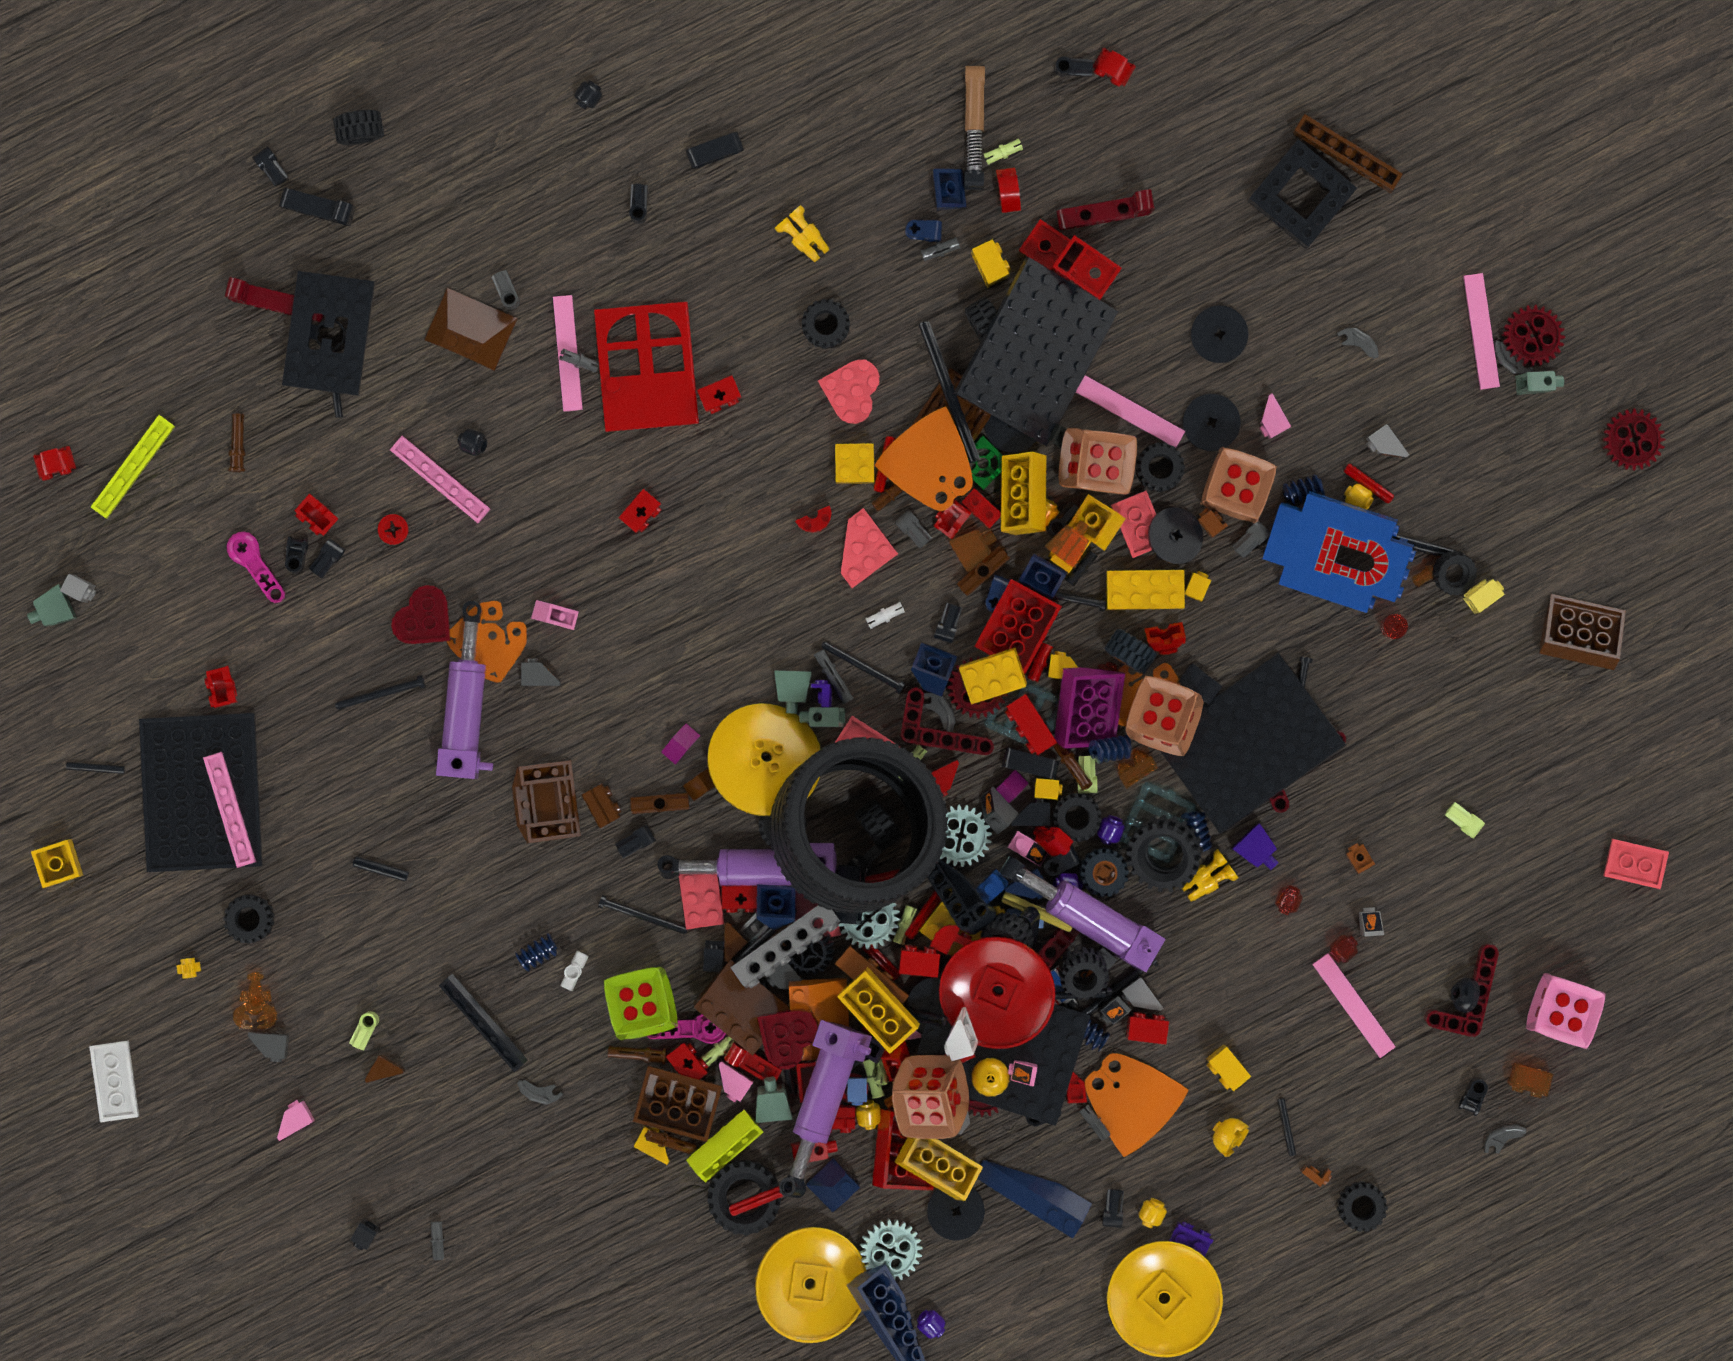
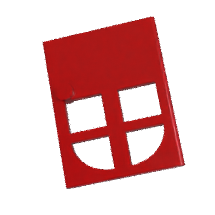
M688 302L594 310L605 432L699 424ZM648 313L661 314L671 319L679 328L681 337L651 339ZM635 314L637 341L607 343V336L611 327L621 318ZM682 345L684 371L654 374L652 347ZM638 349L640 375L610 377L608 351Z

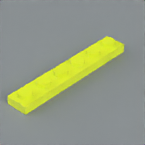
M158 415L92 504L91 508L108 519L175 426L161 415Z

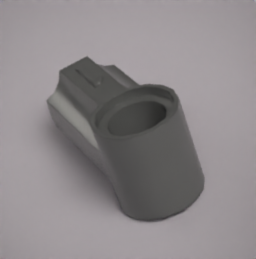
M507 270L500 271L491 276L503 305L510 310L516 309L520 304V299ZM508 296H515L514 303H506V298Z
M908 509L894 523L921 549L932 537Z
M1258 521L1246 531V534L1232 548L1244 558L1257 545H1260L1269 537L1271 533Z

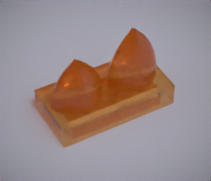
M1133 750L1135 767L1126 763L1119 764V778L1126 789L1158 768L1154 759L1143 751Z

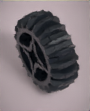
M801 930L798 933V938L807 936V931ZM822 934L823 938L818 941L822 948H819L816 943L813 944L811 942V952L808 956L806 950L801 953L802 959L796 954L791 956V961L788 964H794L792 969L795 971L799 968V974H802L805 970L806 975L809 976L811 970L814 975H817L818 970L823 972L825 967H829V961H832L834 958L831 954L835 952V949L831 948L834 942L828 941L830 934L826 936ZM790 941L784 943L787 946H784L783 950L788 951L791 948L792 944ZM810 958H822L816 963H808Z

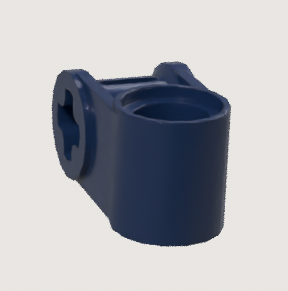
M911 220L905 228V234L912 240L940 242L942 221ZM912 226H916L918 230L916 234H912V230H909Z
M995 574L985 604L988 611L993 613L995 608L991 607L989 601L997 599V603L999 602L1010 582L1009 579Z

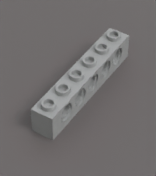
M816 906L737 962L731 969L745 988H753L764 975L766 977L770 976L776 971L774 968L780 964L782 966L791 961V956L804 952L807 949L806 946L811 942L814 944L823 938L822 934L835 930L839 926L840 920L833 909L827 910L826 908ZM817 919L823 920V925L820 928H814V922ZM801 930H806L807 937L800 940L798 933ZM786 941H790L792 944L788 951L782 949V945ZM774 952L776 954L775 960L768 962L766 959L767 955ZM758 963L760 970L757 973H752L751 966Z

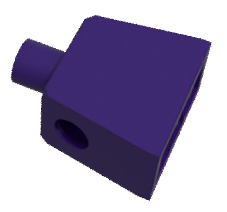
M1259 823L1231 848L1257 868L1264 863L1272 870L1279 863L1271 855L1277 848Z

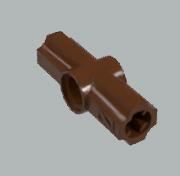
M998 546L956 585L968 597L1005 564L1010 557ZM981 566H986L989 570L988 575L985 577L978 574V568Z
M688 793L630 798L632 814L689 810ZM657 798L664 799L665 806L663 809L656 808L655 800Z

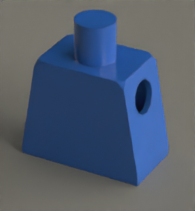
M995 869L977 887L991 902L1007 887L1009 882Z

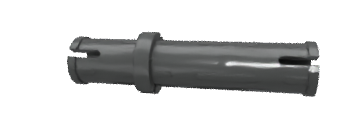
M823 649L814 654V657L823 669L821 670L822 673L826 674L842 703L845 704L853 699L844 681L835 669V663L832 664L825 650Z

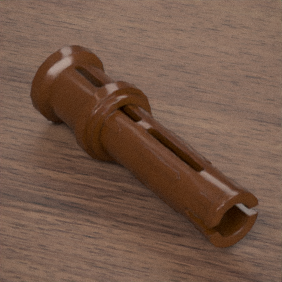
M232 414V446L228 452L230 456L228 472H245V468H243L244 456H246L243 450L244 414Z
M611 1045L608 1047V1058L644 1060L647 1064L650 1062L666 1064L667 1048L652 1049L650 1046H647L645 1049Z

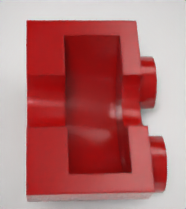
M1102 48L1093 64V72L1100 77H1104V75L1110 77V82L1118 87L1121 85L1125 87L1136 66L1127 62L1128 59L1113 50L1110 52L1106 48Z
M65 446L61 449L54 448L41 452L40 455L33 456L39 479L42 478V481L52 479L53 474L60 473L63 476L72 473V469H76L70 446Z
M310 493L294 510L296 512L295 516L302 523L306 520L311 524L309 529L317 536L319 534L324 536L338 520L337 516Z
M954 499L953 504L948 509L937 513L935 516L937 521L934 527L953 539L972 512Z
M830 505L818 510L816 518L811 519L808 516H804L796 520L795 523L805 532H821L828 526L831 520L832 512Z
M1182 622L1169 624L1164 630L1159 629L1158 626L1145 629L1149 647L1158 651L1160 655L1175 653L1182 643L1185 644L1186 635Z
M229 666L206 671L207 678H204L206 688L211 689L212 695L209 696L211 707L218 708L237 703V690L234 679L231 678Z
M1036 826L1033 834L1036 836L1034 841L1052 856L1066 855L1070 851L1071 844L1074 842L1065 832L1057 827H1051L1047 830L1044 826Z

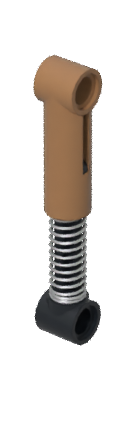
M966 66L965 131L969 135L967 136V145H969L967 152L969 153H967L968 167L964 173V190H984V171L981 170L982 166L980 165L982 163L980 162L982 160L980 158L982 156L980 155L982 153L980 152L982 150L980 148L982 146L980 145L982 143L980 141L982 140L980 133L984 131L985 66Z

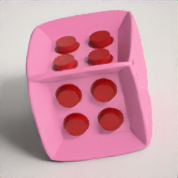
M1544 973L1539 981L1529 1009L1526 1029L1567 1044L1588 1049L1603 1011L1606 994Z

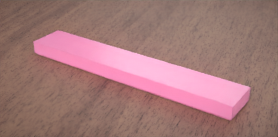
M1483 273L1463 276L1479 387L1480 390L1500 387Z
M572 295L553 297L559 359L560 355L563 356L560 354L562 349L578 354ZM559 360L563 411L583 410L579 368L574 367L571 363Z
M1086 375L1076 390L1077 394L1175 448L1185 433L1181 428Z
M401 436L390 449L391 452L478 524L490 511L488 506L405 437Z
M223 752L203 757L236 866L239 868L255 863L256 859Z
M1327 953L1312 964L1378 1057L1381 1058L1394 1049L1395 1045L1331 956Z

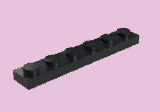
M453 974L439 985L514 1072L528 1061Z

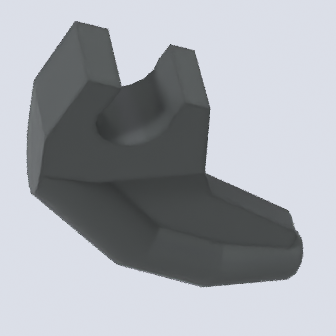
M1347 328L1336 333L1338 337L1340 335H1346L1347 340L1341 343L1342 346L1361 347L1370 358L1376 359L1379 357L1378 348L1373 339L1358 328Z
M1500 340L1494 342L1495 355L1498 361L1511 373L1523 374L1533 371L1532 367L1527 369L1523 366L1522 359L1516 362V355L1510 357L1511 353L1505 350L1507 347L1503 342H1500Z
M924 693V697L932 699L930 704H924V706L940 715L943 727L947 732H953L955 726L954 711L946 698L933 693Z
M519 1080L517 1082L520 1092L531 1101L547 1105L555 1102L564 1094L562 1091L558 1095L553 1094L552 1091L556 1087L555 1084L536 1087L527 1080Z
M1517 1124L1499 1127L1487 1136L1484 1143V1152L1489 1153V1147L1494 1146L1495 1153L1499 1154L1509 1139L1522 1137L1523 1134H1526L1527 1129Z

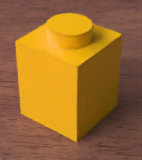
M1200 571L1197 574L1192 573L1185 589V595L1202 602L1211 582L1210 579H1207L1209 575Z
M1035 779V798L1058 800V796H1062V784H1059V780Z

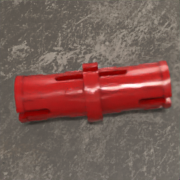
M1045 643L1041 644L1036 658L1032 661L1034 663L1027 676L1028 679L1039 682L1044 667H1047L1048 663L1046 662L1053 649L1052 646Z

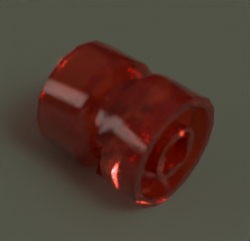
M1392 614L1386 616L1381 621L1380 630L1384 637L1398 639L1406 634L1408 623L1402 615Z

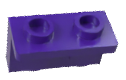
M815 680V684H811V688H822V692H818V703L821 704V707L831 708L832 685L828 684L827 680Z
M1183 1221L1182 1224L1177 1222L1169 1241L1187 1245L1205 1257L1210 1244L1214 1241L1210 1238L1211 1234L1204 1230H1200V1232L1193 1230L1194 1226Z

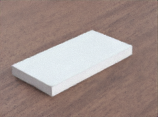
M129 1040L89 1046L100 1122L139 1117Z

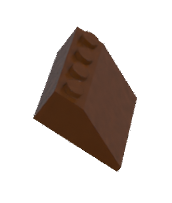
M1551 594L1542 631L1539 654L1614 670L1620 660L1626 610Z
M730 959L693 1002V1007L751 1055H754L763 1044L758 1015L787 1011L790 1007L760 982L753 988H745L731 969L736 963Z
M648 1066L633 1122L707 1142L722 1086Z

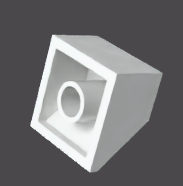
M966 1007L961 1009L944 1045L946 1055H950L951 1061L974 1055L978 1044Z

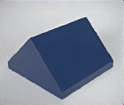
M933 169L937 211L966 208L962 169Z
M757 884L756 919L772 930L794 922L796 890L790 886Z

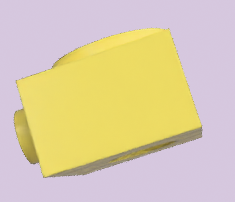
M1484 579L1467 591L1463 599L1472 612L1477 614L1505 595L1503 593L1504 588L1498 580L1494 581V579L1486 581Z

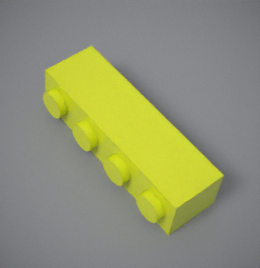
M743 1110L727 1125L723 1126L712 1138L708 1139L696 1152L691 1154L686 1161L706 1183L763 1133V1130L753 1117Z

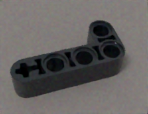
M289 188L283 189L279 203L281 208L346 226H351L356 209L354 205L347 202L333 201Z

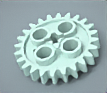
M960 805L957 806V810L950 806V812L946 814L948 822L951 819H956L959 822V826L955 830H951L948 827L946 831L947 838H953L955 845L951 849L942 848L943 853L940 859L947 857V864L953 860L954 866L957 865V862H960L961 866L964 867L965 861L971 865V859L978 862V855L984 857L982 850H989L985 844L991 843L987 836L992 835V833L986 832V829L990 828V826L984 825V819H980L982 812L976 815L974 814L975 808L968 811V805L965 806L964 810H961ZM962 819H965L963 834L966 835V838H962L960 851L957 853L958 837L955 834L960 832ZM969 823H975L978 827L977 832L974 834L967 832V825ZM965 842H972L974 845V849L969 853L963 850Z
M897 903L883 907L871 917L873 921H867L859 931L856 930L859 925L838 924L840 927L845 928L841 934L847 933L846 940L853 939L852 945L859 942L858 946L861 949L864 944L867 950H870L871 944L874 949L878 948V943L881 946H885L884 940L891 941L890 934L896 936L893 928H899L895 921H900V918L895 917V915L900 911L893 909ZM876 910L864 912L862 923L867 920L866 915H872ZM884 913L887 916V921L884 924H880L878 917ZM867 927L873 929V934L870 937H866L864 934V930Z
M887 1219L884 1225L880 1220L879 1227L873 1224V1231L867 1229L869 1236L862 1237L866 1243L860 1244L862 1248H865V1250L860 1251V1254L865 1256L861 1261L867 1263L865 1265L866 1270L885 1264L894 1279L898 1276L900 1280H903L902 1274L905 1273L909 1277L908 1270L915 1271L913 1264H920L916 1257H922L917 1252L922 1249V1246L917 1245L921 1239L914 1238L918 1233L916 1231L911 1232L912 1227L910 1225L905 1228L906 1223L904 1221L899 1225L897 1219L894 1220L893 1224L890 1219ZM884 1234H891V1239L888 1242L882 1241ZM903 1241H907L908 1247L904 1250H900V1243ZM878 1242L890 1249L893 1247L896 1252L906 1255V1258H902L893 1252L889 1253L885 1248L876 1246V1243ZM882 1251V1257L874 1259L875 1252ZM900 1259L899 1265L891 1267L892 1260Z

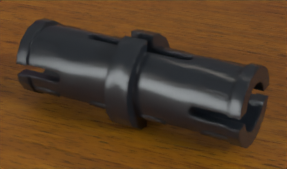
M1088 549L1080 561L1075 564V567L1065 580L1072 586H1075L1083 574L1088 572L1087 569L1098 556Z

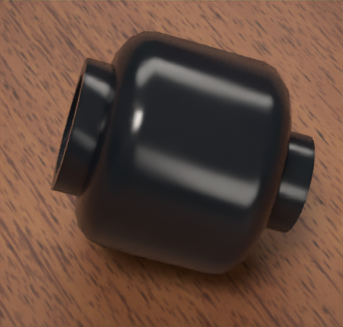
M590 80L582 82L574 93V97L578 100L576 104L585 110L587 107L595 108L602 97V92L600 91L602 88Z
M467 429L464 433H460L458 437L460 450L469 455L478 456L484 453L487 448L488 442L482 432Z

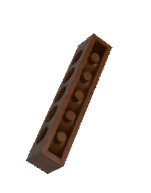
M1306 114L1303 115L1292 133L1389 193L1394 190L1403 175L1398 170Z

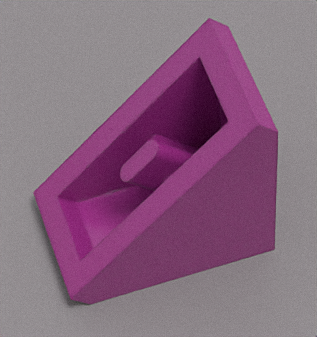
M685 724L661 753L676 765L700 735L688 724Z
M1014 770L996 790L1010 803L1029 783Z

